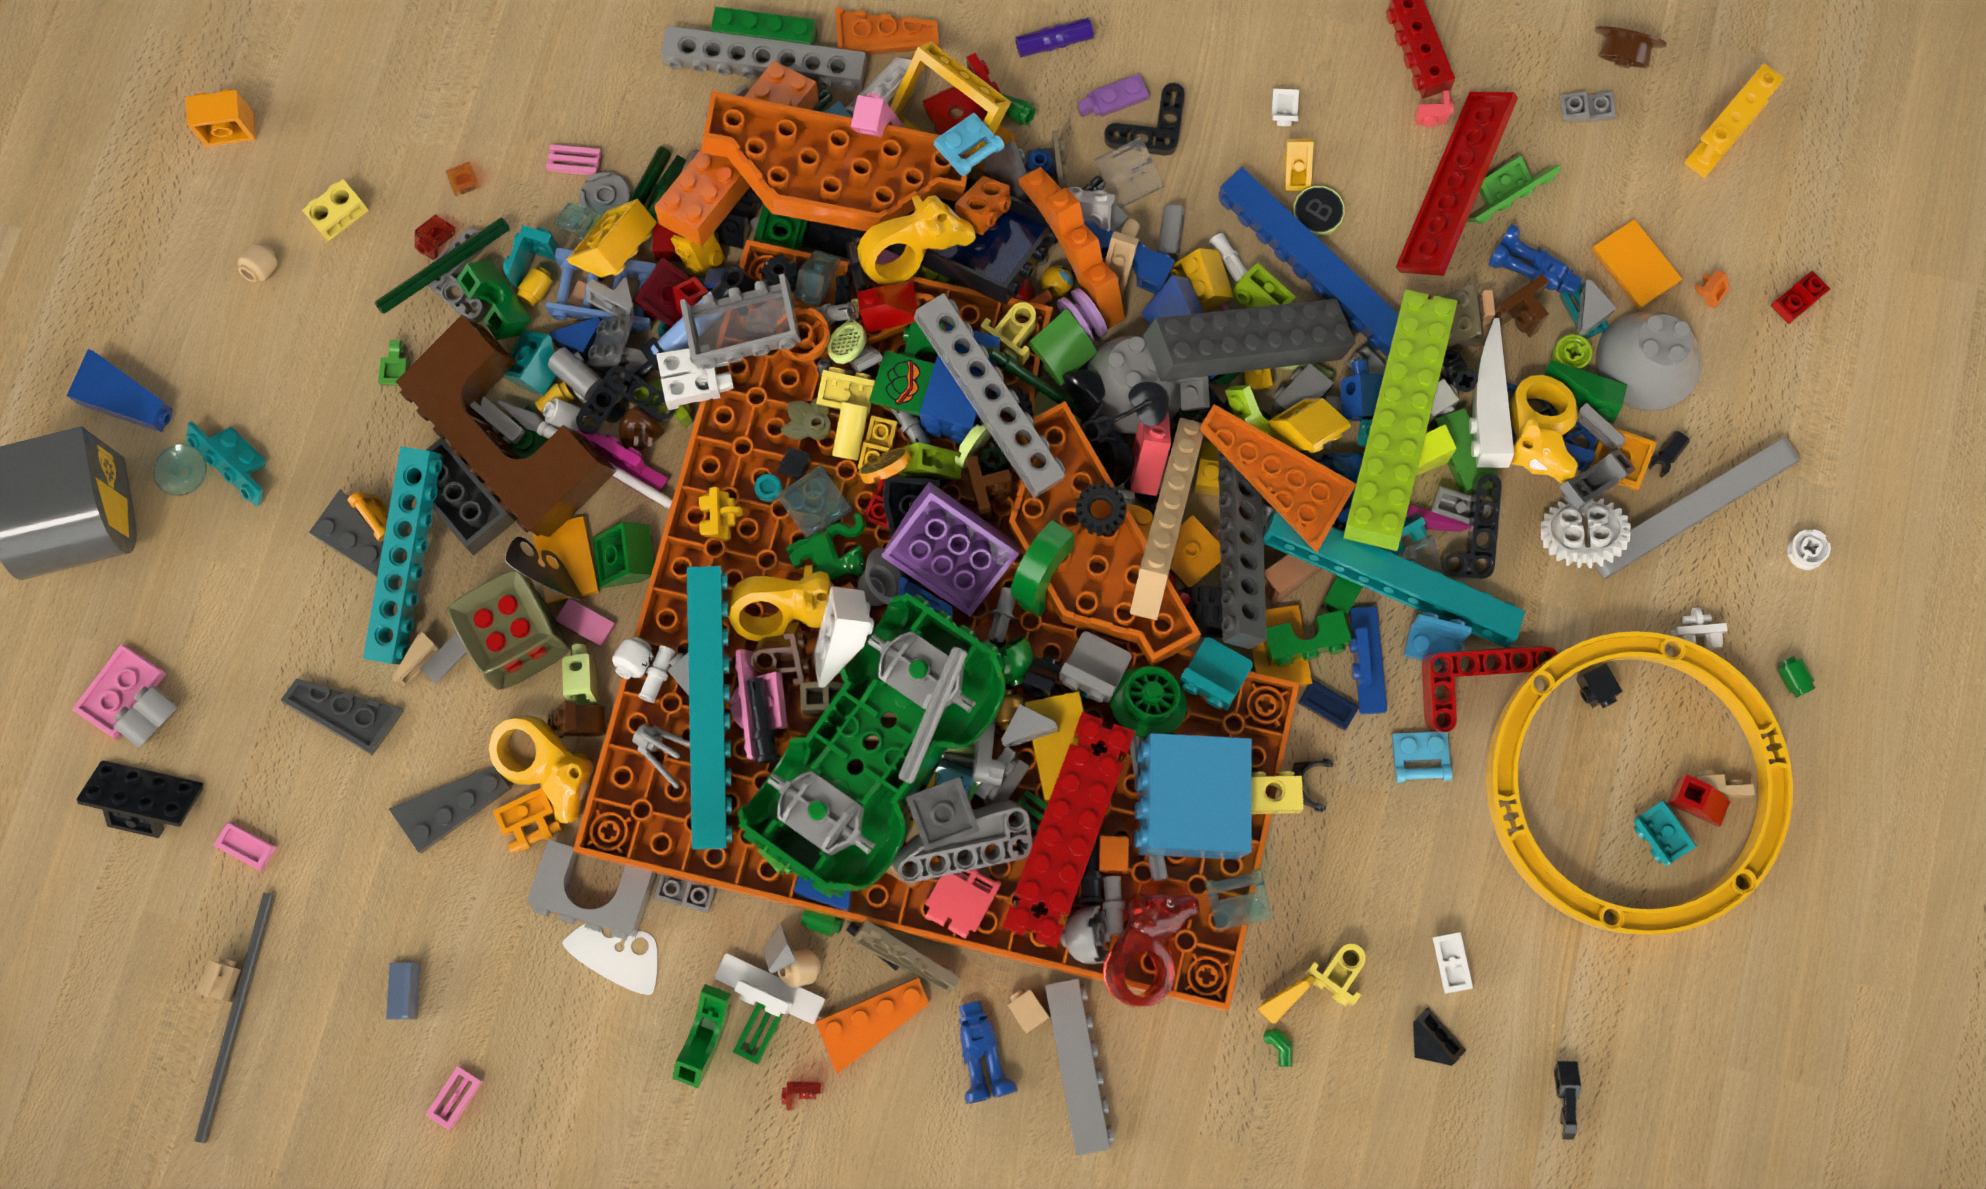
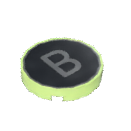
M1312 186L1303 190L1297 196L1293 206V215L1316 237H1321V235L1334 233L1340 227L1345 215L1344 203L1340 195L1333 189L1325 186Z

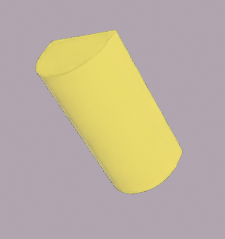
M842 402L833 456L859 460L869 407Z

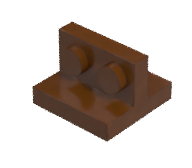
M1543 274L1500 303L1494 318L1500 319V327L1514 318L1516 327L1522 333H1526L1529 338L1539 331L1549 315L1538 301L1549 283Z
M977 456L966 458L967 473L978 514L985 521L992 522L989 501L1001 502L1008 499L1009 495H1012L1010 471L1008 469L982 476Z

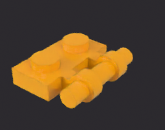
M542 788L493 810L502 835L506 837L514 833L517 839L507 844L511 853L521 849L525 851L531 848V844L542 839L548 840L553 838V834L562 830L560 822L555 821L548 825L546 817L554 814V809ZM537 822L539 829L526 835L523 828Z

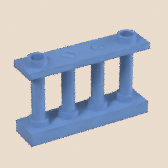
M556 248L555 259L563 271L557 302H546L545 307L548 314L557 320H567V318L589 320L599 316L602 321V318L616 317L606 311L593 309V304L587 302L586 290L582 307L567 305L573 271L581 268L569 264L566 260L573 250ZM628 259L624 263L625 269L618 275L613 276L612 290L619 285L624 277L626 279L628 277L638 278L640 289L656 263ZM587 272L589 273L587 283L591 279L598 282L599 276ZM637 304L635 306L634 322L631 331L639 333L644 332V330L651 331L652 323L650 318L644 317L645 310Z

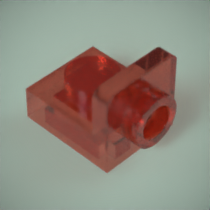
M435 214L415 230V249L422 255L435 260L438 257V248L455 235V227Z
M787 1082V1087H782V1105H786V1111H793L795 1109V1093H799V1099H816V1094H823V1082Z

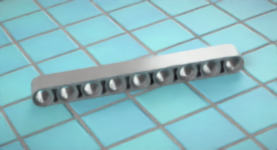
M1786 437L1782 438L1630 530V542L1627 544V550H1622V556L1614 555L1612 563L1604 559L1603 566L1593 562L1594 566L1603 579L1612 576L1790 468L1801 460L1800 456Z

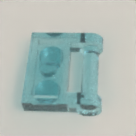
M1260 869L1252 870V874L1214 882L1213 879L1205 881L1216 931L1273 918ZM1254 885L1256 888L1255 893L1220 901L1217 894Z

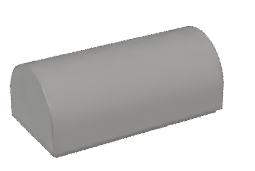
M1168 205L1163 208L1157 252L1162 251L1170 255L1171 259L1175 260L1174 263L1179 258L1184 224V211L1181 205Z
M567 348L557 350L548 362V368L586 401H588L603 380Z
M1439 486L1431 506V511L1469 524L1471 496ZM1484 505L1479 509V517L1481 519L1487 517L1490 509L1489 505Z

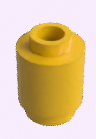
M539 266L537 269L531 268L519 285V291L516 296L526 304L534 307L536 303H540L552 285L551 274Z

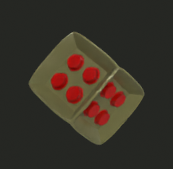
M517 570L508 571L483 583L459 597L447 608L456 633L472 662L482 673L484 680L497 690L511 687L556 663L569 652L566 640L546 602L535 589L532 580Z

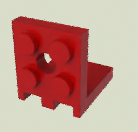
M976 53L967 56V69L1000 93L996 82H991L988 77L989 69L985 61H980ZM955 86L922 101L923 107L938 135L944 134L973 113L983 122L988 111ZM953 109H959L963 112V115L960 118H952L949 113Z

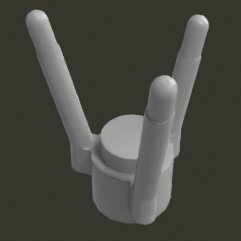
M641 725L632 740L639 746L637 751L646 756L674 788H679L677 781L649 750L654 752L659 748L678 759L680 757L679 753L663 744L662 737L690 747V741L663 731L657 726Z

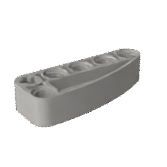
M1004 801L972 810L980 830L979 832L929 851H925L919 836L900 850L892 863L893 869L903 881L917 882L1024 859L1029 855L1033 845L1028 813L1015 801ZM1014 811H1018L1017 818L1013 821H1008L1009 815ZM1020 839L1021 841L1017 842V846L1013 847V845H1016V840ZM995 844L991 853L984 854L985 848L988 845ZM968 850L967 855L963 859H957L960 851ZM940 855V860L937 864L929 865L930 860L934 856ZM913 861V865L909 870L902 871V867L906 862Z

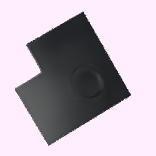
M738 201L714 231L719 233L720 244L744 249L751 227L750 221L754 219L755 203Z

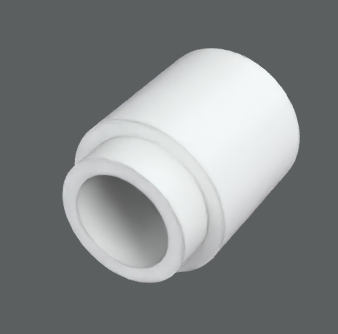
M557 398L546 403L543 415L547 423L559 428L564 425L575 431L579 430L576 424V417L580 412L579 407Z

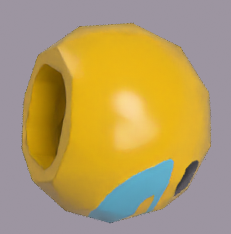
M1052 265L1044 271L1041 277V286L1044 291L1048 289L1052 297H1064L1073 287V275L1068 268L1062 265Z

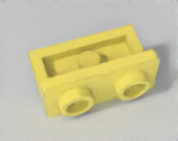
M829 367V371L823 370L816 405L840 410L842 402L869 407L867 414L869 416L871 408L869 399L875 381L871 380V376L868 374L856 373L855 376L846 375L843 369Z

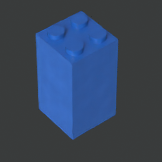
M947 324L945 331L953 330L952 326ZM973 330V337L978 345L982 344L986 350L992 346L1000 351V337ZM954 346L955 350L958 353H968L967 348L965 346ZM938 355L919 413L921 426L925 433L932 437L939 438L943 435L950 437L955 443L962 444L971 429L977 424L980 425L981 418ZM988 358L993 367L998 366L997 362ZM977 367L969 369L970 373L975 377L983 375L982 371ZM990 390L985 391L986 397L989 395Z

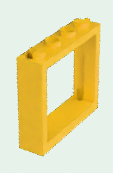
M932 41L919 46L890 105V108L893 109L892 111L898 115L897 117L903 123V128L921 131L904 118L902 113L925 65H927L988 111L983 123L995 134L1011 101ZM982 141L972 148L970 156L984 147L986 143ZM980 162L971 168V172L967 174L968 177L974 175Z

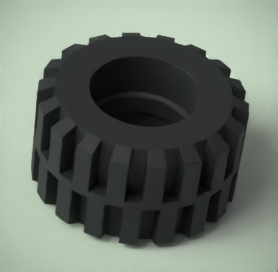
M1191 586L1180 589L1179 592H1184L1190 596V602L1185 607L1200 631V637L1223 638L1222 588Z

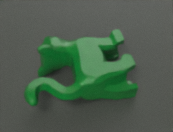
M860 513L854 514L855 526L853 527L840 522L834 523L825 530L814 533L810 538L800 539L786 547L795 569L802 567L803 561L812 559L815 565L812 573L825 572L829 575L831 582L837 581L846 574L860 577L865 571L863 556L866 553L862 551V547L860 545L856 546L839 558L833 537L837 533L846 537L859 536L866 527L863 515Z

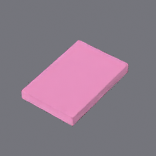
M121 643L72 710L118 740L122 734L113 727L118 722L114 717L124 706L130 709L137 702L133 697L144 686L149 689L154 684L157 687L167 673Z

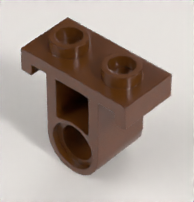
M789 622L783 636L766 637L758 642L751 657L752 667L761 674L796 672L793 677V684L805 683L808 674L812 671V661L810 656H806L807 637L805 631H801L800 622ZM762 653H767L772 658H767Z
M564 702L549 714L547 724L559 739H562L563 736H604L607 732L606 707L600 705H576V702Z

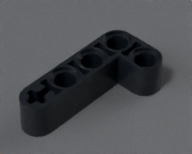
M1482 472L1476 475L1473 480L1467 551H1446L1439 559L1441 570L1449 576L1485 579L1494 572L1502 490L1501 481L1494 474ZM1488 478V481L1492 482L1493 485L1487 488L1486 493V489L1482 488L1481 485L1486 483ZM1480 496H1488L1492 498V501L1480 499ZM1484 505H1489L1491 509L1490 515L1485 519H1481L1479 517V509ZM1487 532V543L1479 546L1476 542L1478 534ZM1452 557H1458L1459 566L1457 569L1448 570V560ZM1479 559H1485V569L1481 572H1476L1474 570L1475 562Z

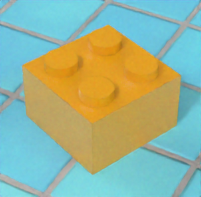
M223 89L217 93H197L194 96L185 97L187 125L205 147L256 140L254 112L237 90Z

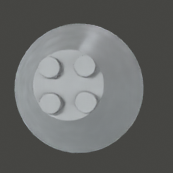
M1640 310L1619 317L1605 330L1596 350V366L1599 376L1627 384L1623 404L1638 410L1660 411L1673 407V405L1686 399L1698 384L1702 372L1701 349L1697 339L1690 331L1689 324L1659 311Z
M1128 335L1111 339L1096 349L1097 353L1085 363L1083 370L1088 369L1097 372L1101 376L1105 387V396L1101 399L1104 406L1098 416L1104 415L1111 419L1134 408L1129 401L1128 394L1133 386L1144 381L1158 383L1167 391L1169 396V422L1181 408L1180 384L1169 381L1161 382L1143 336ZM1137 412L1114 422L1112 432L1117 434H1136L1139 425Z

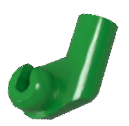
M1280 1029L1266 1030L1263 1039L1266 1044L1273 1045L1278 1050V1067H1292L1291 1040Z

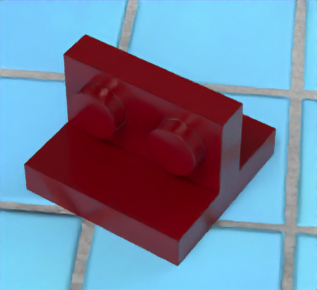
M662 257L632 302L645 310V318H650L651 321L659 320L671 328L683 317L676 309L672 287L690 279V277Z

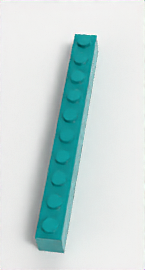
M1275 509L1268 517L1263 532V544L1418 611L1436 614L1441 620H1461L1466 623V626L1472 627V634L1504 648L1509 647L1518 639L1525 611L1517 608L1510 602H1503L1492 597L1487 592L1468 587L1462 581H1455L1445 577L1439 571L1422 567L1417 562L1399 557L1388 549H1381L1373 545L1343 539L1344 531L1336 527H1331L1316 553Z
M721 566L687 567L692 849L727 848V842H732L733 838L732 825H727V814H732V797H726V786H731V769H726V758L731 757V741H725V729H730V712L725 713V701H730L729 684L724 685V673H729V656L724 657L723 645H729L728 629H723V617H728V601H723L722 590L728 589L727 573H722Z

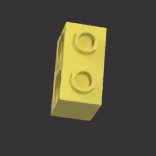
M342 179L340 182L332 184L320 197L311 200L302 211L324 238L330 241L369 210L345 180ZM344 198H348L347 202L340 204ZM328 213L326 218L319 220L323 214Z

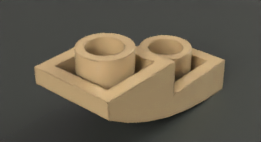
M1713 770L1697 772L1698 776L1694 777L1712 785L1726 798L1747 799L1755 795L1754 784H1744V780L1725 782V774L1715 775Z

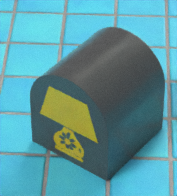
M82 426L0 446V561L13 577L18 580H26L129 554L134 550L137 535L136 521L125 458Z

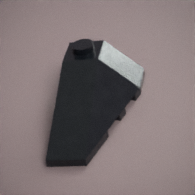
M891 476L884 480L883 506L891 538L926 485L930 482L939 488V479ZM899 569L901 577L908 579L921 589H929Z

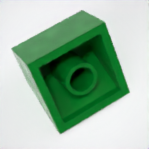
M621 522L593 537L599 588L640 583L651 577L655 561L649 524Z

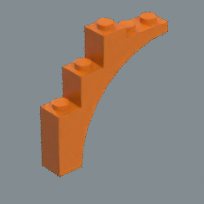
M1041 167L1019 178L1020 187L1033 201L1051 227L1074 270L1081 290L1089 296L1101 313L1107 330L1124 321L1125 315L1117 276L1103 262L1099 240L1084 224L1080 201L1066 187L1061 189Z

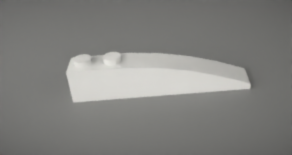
M1494 318L1476 372L1478 382L1473 391L1472 418L1469 419V434H1473L1474 441L1471 443V456L1476 457V467L1509 468L1514 456L1500 319Z

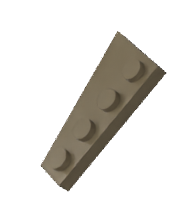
M868 920L857 930L851 941L948 993L956 988L960 977L956 976L951 968L935 963L926 955L914 950Z

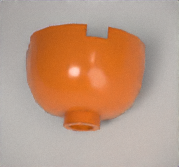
M794 308L802 343L795 344L790 349H782V351L794 361L803 363L814 361L827 350L831 338L829 325L823 315L814 308ZM787 313L782 316L777 324V334L790 331Z

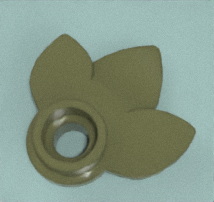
M817 398L810 404L801 400L790 402L787 406V411L791 421L781 428V432L795 440H801L808 436L815 440L824 439L831 430V422L828 418L829 407L816 405Z

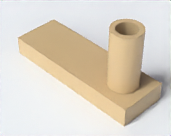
M1134 219L1125 221L1121 233L1113 232L1105 264L1117 276L1122 300L1139 242L1136 235L1140 225Z

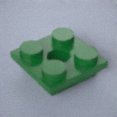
M763 205L753 241L799 251L808 220L772 214L766 205ZM783 227L786 229L787 234L783 237H778L773 233V229Z

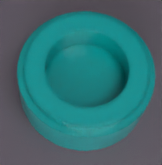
M764 474L755 482L754 489L756 495L764 502L776 501L782 494L781 482L773 474Z

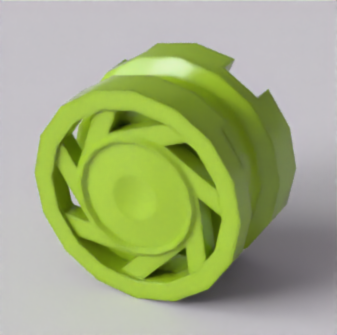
M1575 334L1566 335L1559 340L1552 351L1551 360L1584 370L1592 358L1593 351L1590 343L1582 336Z

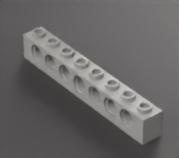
M666 26L661 49L664 64L671 68H692L697 72L715 71L726 76L737 74L748 79L760 78L773 61L782 65L787 62H793L794 64L788 66V68L816 81V85L819 88H841L846 92L863 91L867 69L866 52ZM688 49H695L691 53H685ZM713 52H719L717 56H709ZM739 55H743V56H744V57H743L742 59H740V60H735V59H734L736 56H739ZM762 59H769L766 63H759ZM813 65L819 66L815 70L808 69L810 66ZM839 68L844 69V71L841 73L833 72L834 70Z
M943 293L916 309L914 319L1035 499L1062 482L1066 476L1064 474L1065 468L1062 462L1057 457L1054 458L1048 450L1050 446L1043 435H1038L1033 426L1035 424L1032 417L1027 412L1024 413L1018 405L1019 399L1012 389L1008 390L1004 384V377L999 368L993 367L988 360L989 354L982 344L978 345L974 339V332L969 323L963 322L958 315L959 310L952 299L948 300ZM947 322L952 326L953 330L944 331L940 328L939 324ZM963 345L967 348L968 353L960 354L955 350L954 346ZM977 367L982 371L983 375L975 377L970 373L969 369ZM985 391H995L998 398L995 400L987 398ZM1000 413H1009L1013 421L1009 423L1004 422L1000 418ZM1015 436H1025L1028 440V444H1018L1015 440ZM1030 459H1040L1043 462V468L1033 467Z

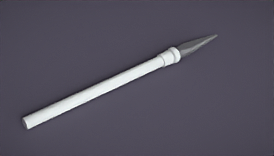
M501 400L497 401L526 429L536 431L540 436L543 435L549 439L558 430L546 421H543L535 412ZM609 462L616 470L612 476L670 510L673 499Z

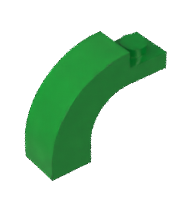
M1053 520L1043 528L1026 551L1015 573L1010 595L1017 599L1020 607L1027 612L1034 613L1038 617L1046 609V590L1050 579L1062 561L1073 551L1074 533Z
M707 984L704 985L700 993L691 1031L676 1059L672 1079L699 1088L713 1060L731 1008L729 1004L730 993Z

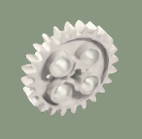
M1603 498L1598 502L1593 500L1579 510H1576L1570 504L1565 505L1559 501L1558 509L1550 507V514H1544V521L1541 522L1540 539L1543 540V548H1548L1549 555L1556 554V561L1565 558L1567 566L1574 561L1577 562V568H1580L1583 563H1587V566L1592 568L1593 562L1603 566L1604 559L1612 563L1614 555L1622 556V550H1627V544L1630 542L1631 524L1627 523L1628 516L1622 515L1621 508L1614 510L1613 502L1604 505ZM1582 516H1585L1586 519V534L1589 538V548L1585 547Z

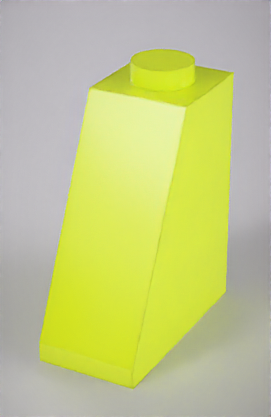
M1446 424L1426 433L1416 476L1446 465L1457 449Z

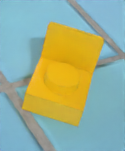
M1312 138L1286 139V155L1283 156L1285 191H1303L1311 187Z

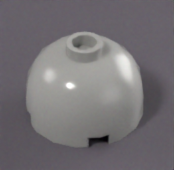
M1099 905L1081 908L1072 913L1061 935L1062 945L1067 947L1074 959L1084 964L1105 963L1110 956V950L1105 951V942H1111L1110 936L1106 933V914L1104 911L1098 912L1100 909Z

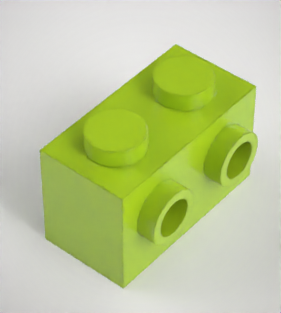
M1258 263L1242 276L1232 291L1234 297L1247 308L1291 304L1296 298Z

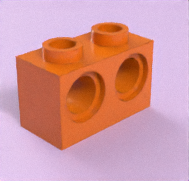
M982 176L955 203V213L960 218L969 221L974 227L975 233L983 235L990 227L994 226L996 220L1003 213L1009 210L1011 206L1010 186Z

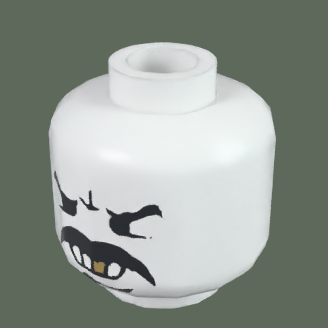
M638 637L623 640L612 657V662L616 667L615 672L625 679L642 677L653 661L652 647Z

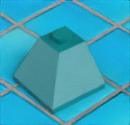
M524 330L510 352L516 363L502 377L531 393L545 395L553 386L554 378L556 377L548 368V362L554 354L552 337L548 334Z

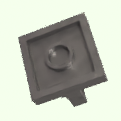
M960 777L906 797L925 851L980 831Z

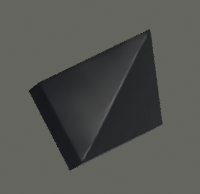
M1428 1007L1414 1020V1058L1452 1066L1465 1053V1048Z

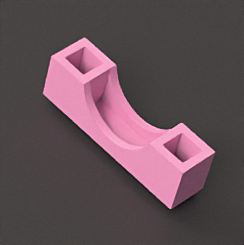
M867 93L866 96L858 95L851 127L856 132L882 137L886 125L903 128V123L897 117L898 115L892 111L893 109L887 105L888 103L882 100V96L873 93Z

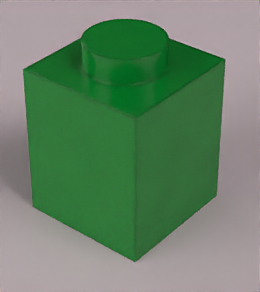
M1338 576L1324 599L1321 608L1330 613L1343 610L1346 617L1363 587Z

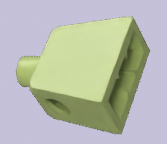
M572 645L570 647L571 656L562 658L563 695L567 702H576V705L601 706L597 667L590 654H587L586 645Z

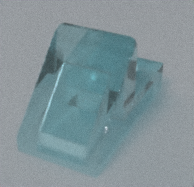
M567 203L554 224L562 230L575 233L583 240L600 219V214L596 210Z

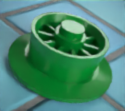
M1146 666L1133 668L1123 674L1110 700V707L1114 718L1120 726L1135 731V736L1146 738L1150 733L1171 734L1181 725L1185 717L1187 702L1182 687L1170 672L1160 667Z

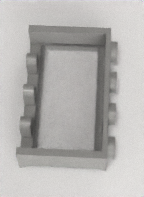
M784 274L779 275L780 284L768 287L764 281H758L754 283L755 290L741 293L739 288H731L728 290L729 297L716 300L712 294H707L702 297V304L690 306L685 299L680 300L691 360L698 369H711L719 363L739 362L746 356H763L769 353L770 350L778 348L783 350L790 349L795 344L802 343L790 283Z

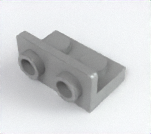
M1008 747L1004 749L998 758L999 761L1005 762L1001 786L982 783L975 792L976 799L987 806L1008 801L1029 770V766L1016 758V753Z

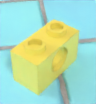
M1291 771L1278 772L1277 776L1266 777L1265 772L1251 773V815L1296 814L1304 810L1302 776H1294V772ZM1275 786L1278 788L1280 797L1278 799H1270L1266 795V787Z

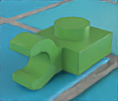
M390 340L389 357H381L378 378L380 385L399 386L396 381L409 368V360L403 358L405 344H401V340Z

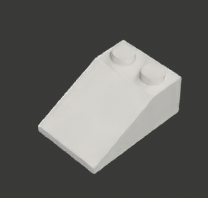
M831 586L813 653L819 687L824 688L862 649L867 635L872 634L873 618L869 617L870 603L866 602L864 590Z

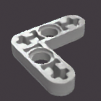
M476 229L465 230L434 261L479 231ZM484 248L449 270L448 273L440 276V281L434 280L428 284V287L460 316L464 315L475 322L483 319L485 307L479 299L469 300L455 278L462 272L466 264L471 263ZM451 289H460L461 294L457 299L451 300L448 298V292ZM465 301L471 307L476 308L477 312L475 314L469 313L463 305Z

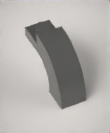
M1618 449L1584 473L1568 480L1560 486V489L1563 491V497L1566 502L1574 506L1576 510H1579L1621 482L1636 469L1623 452Z

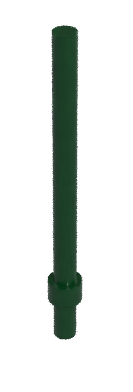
M992 346L987 348L989 358L997 362L999 368L1007 373H1013L1057 404L1065 401L1072 414L1084 422L1088 421L1087 418L1091 416L1090 414L1080 410L1074 401L1020 366L1014 357L1009 354H1003Z

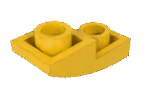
M871 415L866 441L863 442L860 455L859 469L873 458L892 450L898 421Z

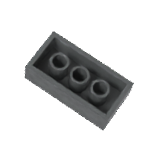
M440 438L426 449L427 451L442 454V470L438 474L436 485L438 493L433 502L432 509L474 556L515 521L492 494L485 489L479 479L468 470L461 458L451 451L449 444ZM421 472L417 475V482L421 480Z

